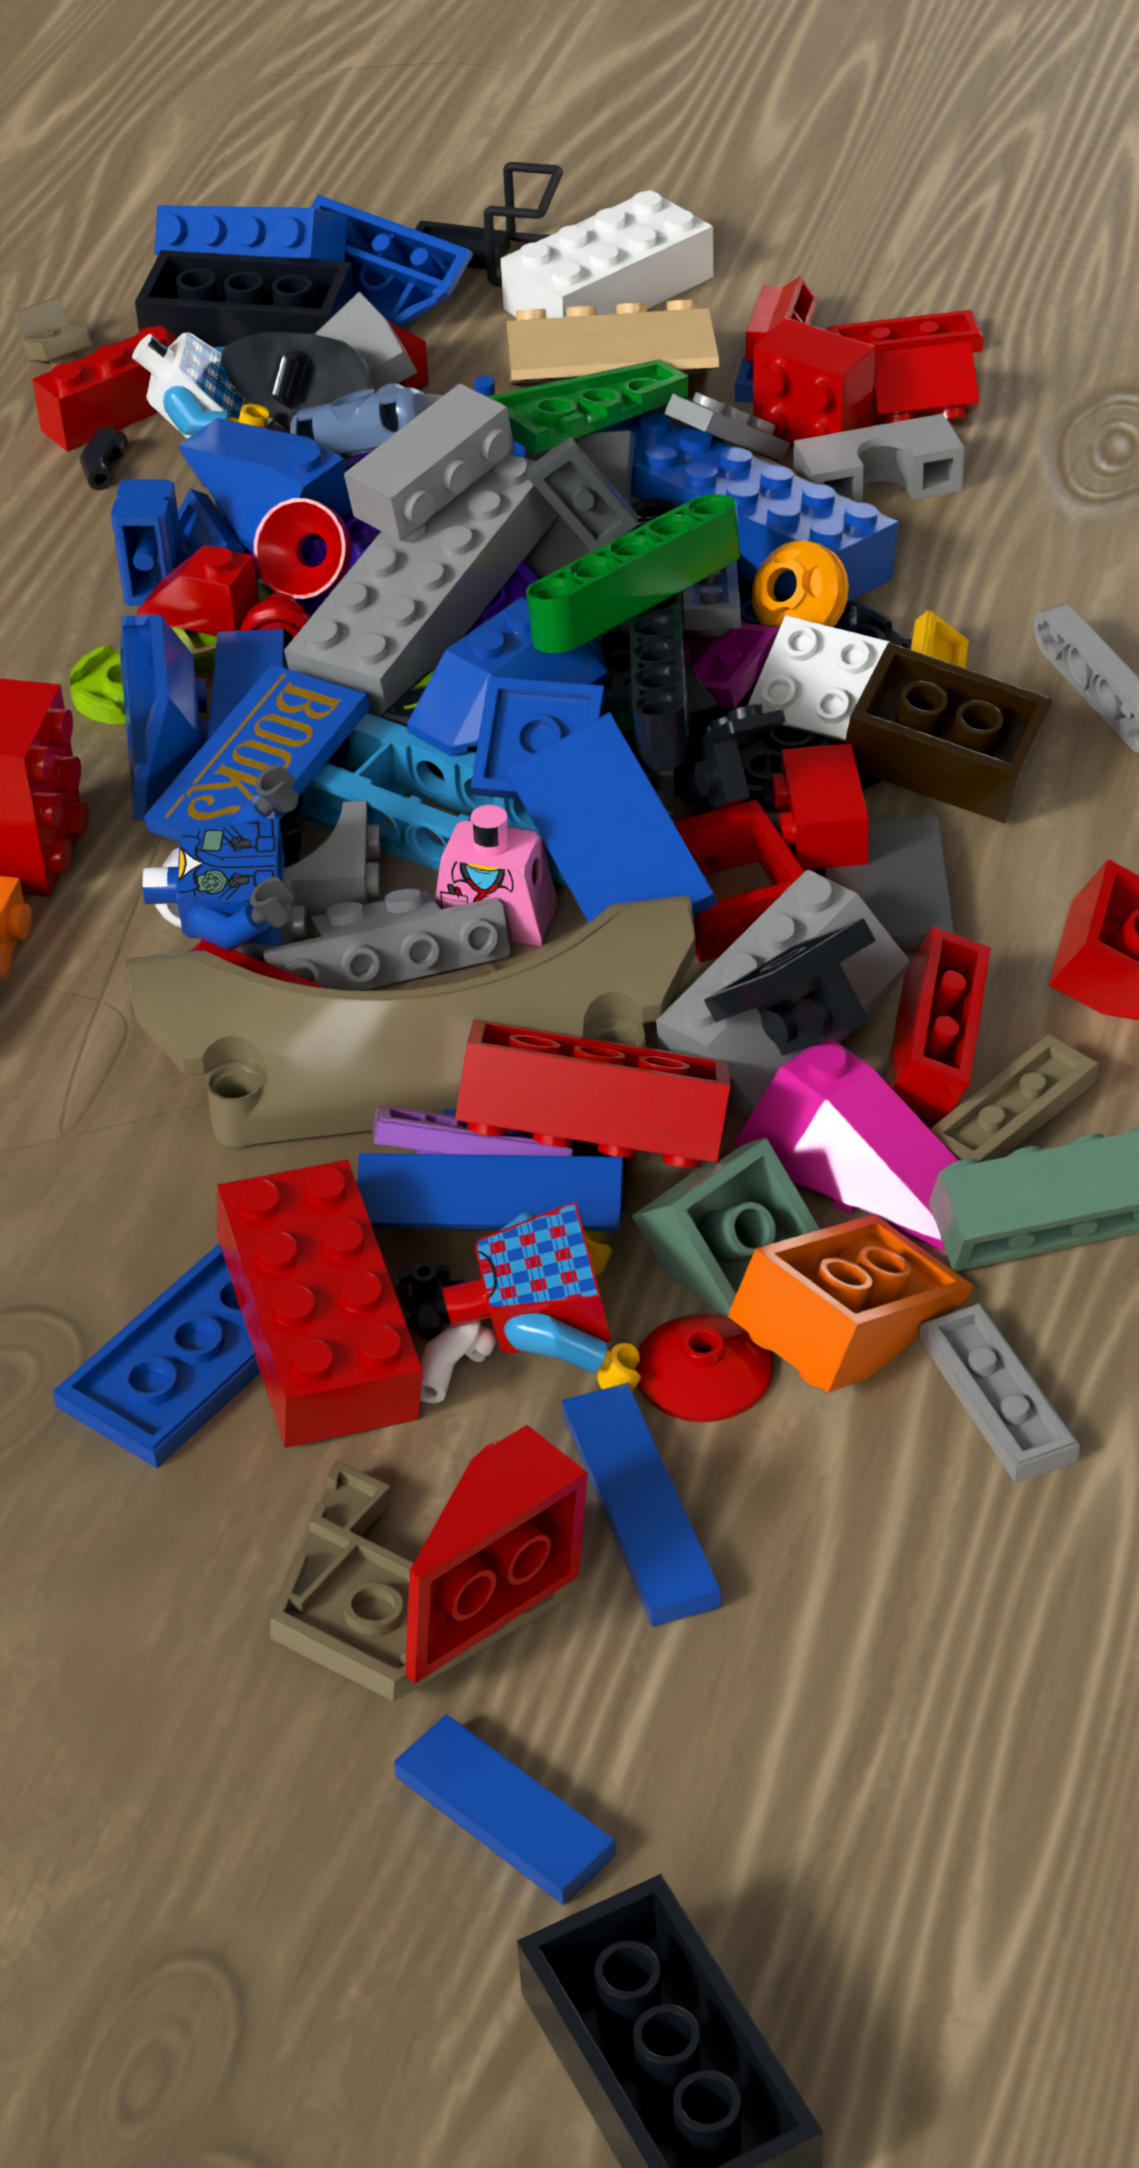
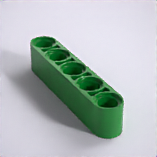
M710 494L694 498L529 585L526 589V598L534 649L545 653H561L578 648L734 563L741 555L735 499L721 494Z

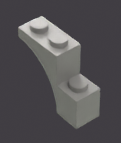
M367 801L343 802L339 821L326 841L306 858L284 869V885L293 893L294 899L291 903L284 905L289 911V918L286 924L282 926L281 945L307 940V926H312L311 917L326 914V910L332 905L342 902H358L366 905L370 904V899L380 898L379 863H371V860H381V832L379 824L369 825ZM245 943L235 949V951L265 962L264 951L277 946Z

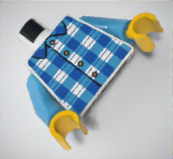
M182 333L167 347L152 334H148L141 340L132 355L136 362L151 372L146 398L149 404L187 439L216 418L262 428L267 427L269 410L257 404L244 405L245 397L231 382L225 371L221 358L226 346L211 347L191 333Z

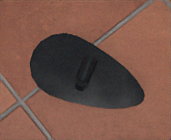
M263 332L240 338L228 344L222 352V365L231 382L240 393L252 404L267 408L269 410V417L290 430L292 418L301 409L332 403L345 395L365 389H373L369 366L360 351L344 341L305 333Z

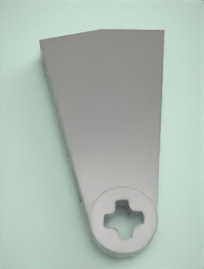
M360 292L315 333L316 335L344 341L360 351L369 366L375 394L379 388L388 383L398 384L417 373L408 353L392 327ZM245 398L244 405L252 404ZM270 417L268 418L266 429L280 432L288 430Z

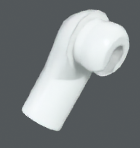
M481 1321L454 1328L450 1325L428 1342L424 1347L420 1360L423 1371L420 1400L433 1404L443 1401L454 1365L463 1355H466L474 1362L484 1361L485 1356L490 1355L497 1338L494 1330L481 1325Z

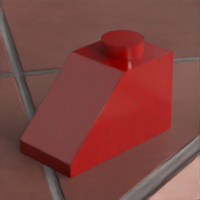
M203 545L158 583L137 610V615H162L171 627L217 636V632L240 631L242 621L248 611L259 603L253 555L230 551L223 547Z

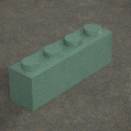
M1139 1126L1131 1132L1107 1137L1099 1133L1087 1134L1075 1139L1068 1145L1043 1150L1039 1146H1028L1012 1152L1007 1157L980 1162L977 1159H963L949 1165L944 1170H939L928 1204L952 1270L955 1272L1139 1233Z

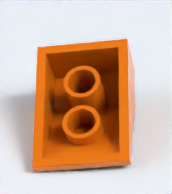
M872 1214L755 1248L727 1316L749 1332V1337L755 1344L764 1349L774 1351L795 1367L805 1382L829 1393L871 1377L919 1338L921 1323L949 1314L970 1297L974 1285L877 1215Z

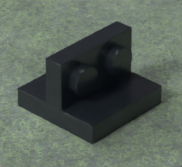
M859 919L792 945L705 998L704 1002L715 1022L757 1008L765 1033L775 1042L781 1055L852 1033L870 1020L840 963L876 940L865 919Z

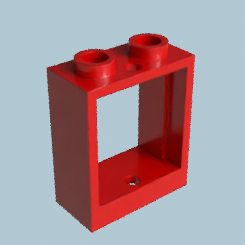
M758 800L673 822L703 876L758 861L773 886L718 900L716 905L693 917L696 956L700 962L720 957L804 873Z

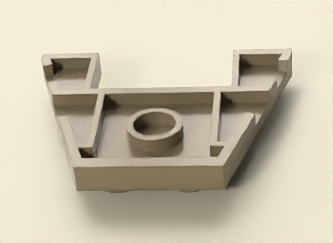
M337 1460L331 1466L327 1476V1488L321 1503H316L310 1518L309 1533L302 1551L296 1553L271 1615L270 1639L394 1702L565 1602L571 1595L572 1581L416 1684L405 1676L409 1573L414 1562L361 1537L390 1506V1486Z

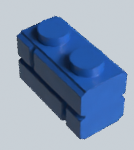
M126 479L120 481L116 494L117 500L114 501L111 511L113 533L116 535L115 546L124 603L129 606H141L158 583L185 561L174 482L169 480Z

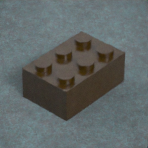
M888 642L850 716L844 744H852L857 770L860 773L1005 824L1040 747L1053 699Z

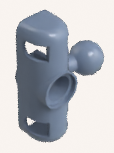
M388 383L379 388L376 394L374 389H365L345 395L332 403L299 410L292 418L290 434L308 437L335 454L347 453V456L365 454L380 446L431 406L427 396L419 389L414 387L406 388L397 383Z

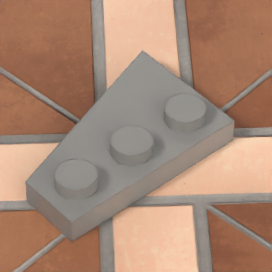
M698 392L695 393L692 401L672 394L664 413L702 431L783 462L790 446V442L772 435L776 425Z

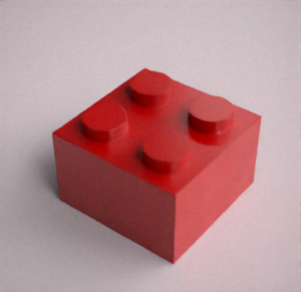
M785 318L753 346V415L776 425L772 435L790 442L789 447L794 448V440L873 426L875 346Z

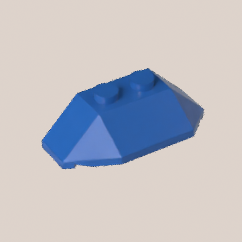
M317 195L311 208L348 216L344 262H351L354 296L360 292L386 320L401 328L406 327L450 297L473 256L470 249L321 195Z
M520 597L445 650L407 722V732L450 756L468 752V747L477 746L488 676L601 686L608 681V670L600 642L594 638L578 648L561 653H545L534 649L527 600Z
M162 615L121 616L120 665L134 820H144L148 810L208 740L209 719L199 718V713H206L205 679H195L193 655Z

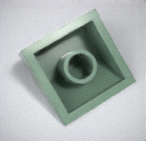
M767 1138L726 1149L718 1155L717 1163H706L632 1215L665 1273L725 1317H728L727 1315L755 1248L820 1230Z

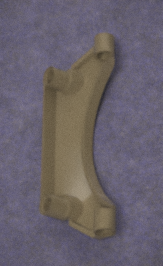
M689 895L611 904L571 937L523 962L487 975L418 989L348 991L311 987L285 982L252 972L208 951L201 950L126 959L131 1009L135 1021L185 1076L205 1074L210 1118L215 1140L230 1148H245L262 1143L372 1131L376 1107L380 1108V1105L443 1114L444 1110L457 1109L466 1046L473 1019L645 1047L643 1023L655 1022L668 1009L696 956L691 901Z

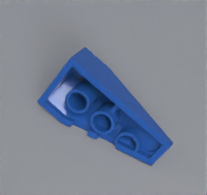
M216 418L178 445L181 455L201 485L207 487L213 496L216 507L222 516L225 515L233 526L234 533L240 543L253 552L256 531L263 517L270 509L283 501L293 498H308L319 501L333 509L341 518L352 511L344 477L346 472L344 459L308 437ZM318 534L309 536L304 541L303 546L317 537Z

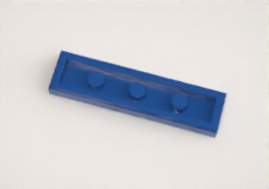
M628 1383L562 1400L563 1419L583 1466L588 1472L591 1485L651 1626H657L720 1608V1588Z

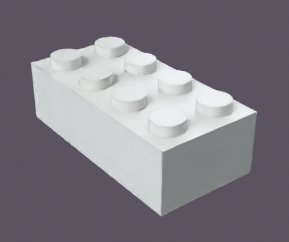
M649 190L637 193L633 198L612 208L602 209L588 219L574 225L565 226L553 235L535 243L526 244L520 250L502 257L503 310L516 317V311L546 309V318L567 317V307L596 306L597 315L617 314V304L646 303L647 309L714 277L713 226L656 192Z

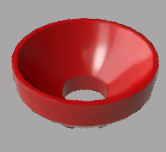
M293 498L279 503L263 517L254 539V559L263 581L277 593L287 594L293 599H311L328 593L343 579L351 559V539L343 519L333 509L312 499ZM318 534L326 543L327 554L320 565L311 567L306 564L302 557V546L309 536Z

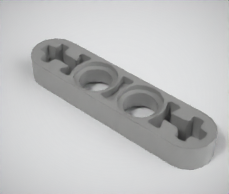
M1062 604L1039 611L1034 617L1033 624L1035 638L1041 652L1129 748L1139 753V678L1069 605Z

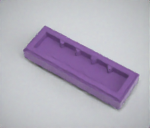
M380 1105V1108L376 1107L373 1125L374 1144L418 1150L417 1154L572 1156L573 1152L572 1145L570 1147H554L537 1143L532 1139L533 1133L507 1129L505 1136H486L469 1131L467 1129L468 1122L455 1120L453 1115Z

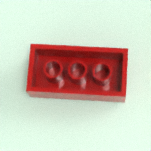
M473 1019L466 1046L455 1120L468 1122L467 1129L469 1131L486 1136H505L507 1129L531 1132L533 1133L532 1139L535 1142L548 1146L570 1147L572 1139L598 1143L597 1150L610 1156L633 1158L636 1157L637 1150L663 1154L662 1161L673 1166L693 1169L700 1168L702 1161L717 1163L731 1086L728 1061Z
M349 1160L217 1184V1237L284 1448L418 1420L423 1371Z

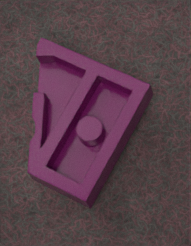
M741 622V629H729L727 634L716 637H705L698 635L696 631H685L686 665L690 667L718 703V709H735L758 680L780 627Z

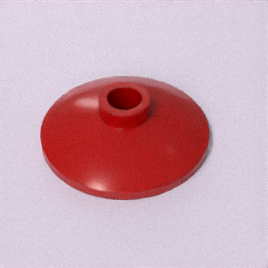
M693 1314L675 1318L653 1330L638 1349L640 1362L635 1369L641 1377L638 1383L641 1393L649 1403L661 1412L685 1421L715 1422L735 1417L747 1411L763 1397L771 1381L772 1359L769 1350L755 1344L750 1339L749 1332L729 1317L715 1314Z

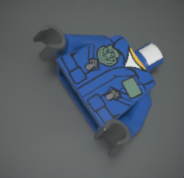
M280 765L267 767L259 775L256 782V791L260 796H253L233 816L208 828L186 831L180 836L178 867H151L143 869V896L145 904L177 903L182 933L189 938L202 939L226 951L235 950L245 943L269 946L281 945L282 926L286 924L289 918V911L284 905L291 903L294 895L284 885L285 857L279 817L275 818L274 810L288 813L297 806L298 793L291 788L295 783V778Z

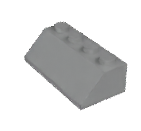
M807 869L656 1020L659 1050L728 1061L731 1086L727 1106L750 1117L779 1068L811 1046L781 1055L775 1042L765 1033L757 1008L715 1022L704 1002L705 998L792 945L862 918L865 919L876 941L842 961L840 965L867 1015L904 977V973L910 965V960L858 893ZM848 1034L834 1038L833 1040L840 1044L847 1037Z

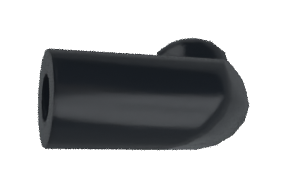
M104 426L97 429L80 455L81 467L88 484L94 490H105L112 484L113 474L107 459L108 457L120 459L124 456L121 448H128L127 436L123 432H116L113 426Z

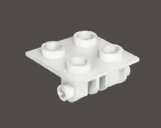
M785 615L747 706L762 703L764 713L783 709L786 722L782 723V725L845 741L850 716L889 641Z

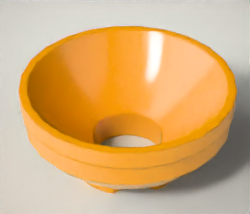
M792 541L776 548L763 560L753 582L752 602L758 621L765 626L781 627L784 617L787 615L834 627L843 614L848 600L849 584L845 567L833 551L814 542ZM792 570L797 579L796 590L790 599L779 602L774 594L775 581L783 572Z

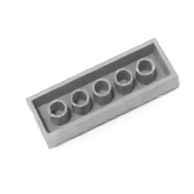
M509 454L402 541L381 531L284 649L289 670L367 693L370 705L367 713L381 717L394 702L428 671L436 669L445 650L465 636L484 609L500 591L501 587L504 586L515 572L521 561L526 558L558 517V512L527 477V467L536 461Z

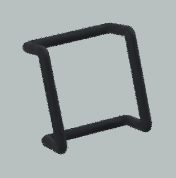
M508 162L505 164L503 169L505 207L489 206L484 210L487 278L490 284L502 287V277H497L493 216L506 217V230L510 232V239L512 241L535 243L550 236L548 234L516 232L515 217L540 219L546 215L563 175V169L560 166L523 162ZM513 172L552 174L538 209L515 207Z

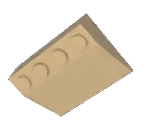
M697 299L666 301L667 311L647 312L646 303L617 304V314L597 315L596 306L567 307V317L546 318V309L516 311V320L506 321L510 384L560 381L661 359L682 373L714 370L719 368V356L709 308L697 309Z

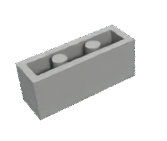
M460 383L344 473L354 517L402 541L515 450L507 407Z

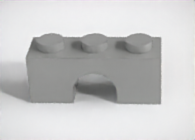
M944 413L794 440V471L799 473L801 478L814 484L830 486L835 490V493L857 503H863V486L873 482H892L906 489L912 500L962 491L964 446Z

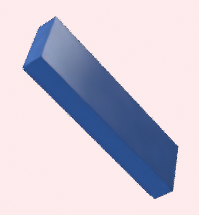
M447 1714L394 1761L395 1775L399 1780L563 1906L616 1855L615 1839Z

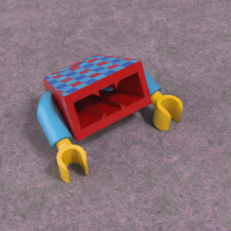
M576 1202L541 1215L530 1212L521 1213L498 1232L480 1238L474 1247L481 1278L442 1288L452 1328L491 1318L499 1348L502 1352L507 1354L527 1352L556 1358L590 1373H594L599 1369L597 1380L602 1389L628 1383L633 1393L641 1380L640 1374L635 1370L640 1362V1355L635 1346L630 1343H619L611 1351L607 1350L606 1342L611 1341L595 1276L604 1271L612 1249L607 1244H600L603 1239L602 1231L583 1230Z

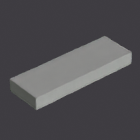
M981 1303L920 1324L919 1341L1015 1484L1078 1462L1079 1443Z

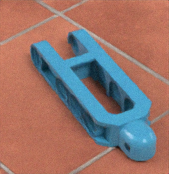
M366 713L347 736L349 744L343 742L330 757L328 762L334 765L326 763L298 797V803L294 810L288 812L290 815L333 831L339 821L343 802L367 801L369 825H380L381 850L438 872L443 852L457 823L464 820L471 821L469 816L480 806H499L507 813L508 827L535 831L540 835L521 799L474 795L471 789V781L476 752L468 750L466 753L450 756L407 732V727L370 713ZM426 761L435 764L441 770L445 780L436 776L430 770ZM421 798L463 814L457 817L422 804ZM388 816L395 827L389 825L384 819ZM426 828L433 831L441 839L444 846L437 843L429 835ZM543 841L553 882L568 887Z

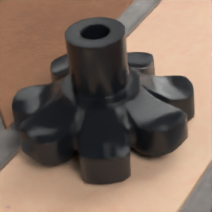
M427 1261L418 1262L413 1266L402 1269L399 1272L400 1286H393L407 1328L412 1327L417 1322L421 1337L430 1338L441 1333L440 1319L445 1323L451 1324L442 1288L464 1283L465 1281H451L450 1271L447 1266L434 1265Z

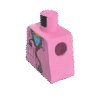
M496 805L480 806L471 813V821L464 820L457 823L440 861L435 902L440 909L496 897L503 904L509 941L542 946L558 910V899L542 837L535 831L508 827L507 813L503 808Z

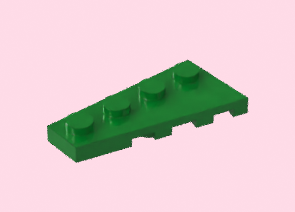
M658 359L486 397L507 407L513 440L534 454H538L558 446L570 436L575 440L655 408L663 407L669 403L672 394L683 398L687 397L689 376Z

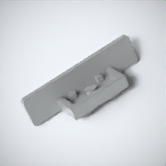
M400 889L387 894L385 900L366 905L358 902H342L330 906L326 910V914L311 917L314 938L268 948L264 951L265 963L330 989L362 991L506 958L510 954L504 908L498 898L494 897L440 909L428 891L420 892L417 889Z

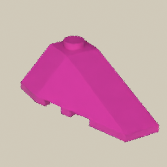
M833 1039L815 1044L783 1064L736 1138L734 1147L767 1138L798 1192L802 1187L833 1198L832 1207L852 1215L856 1208L890 1220V1225L904 1236L945 1251L928 1202L939 1170H944L959 1160L872 1067Z

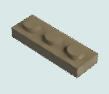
M1047 1034L930 1128V1130L959 1161L963 1159H977L980 1162L1004 1158L1097 1082L1099 1063Z

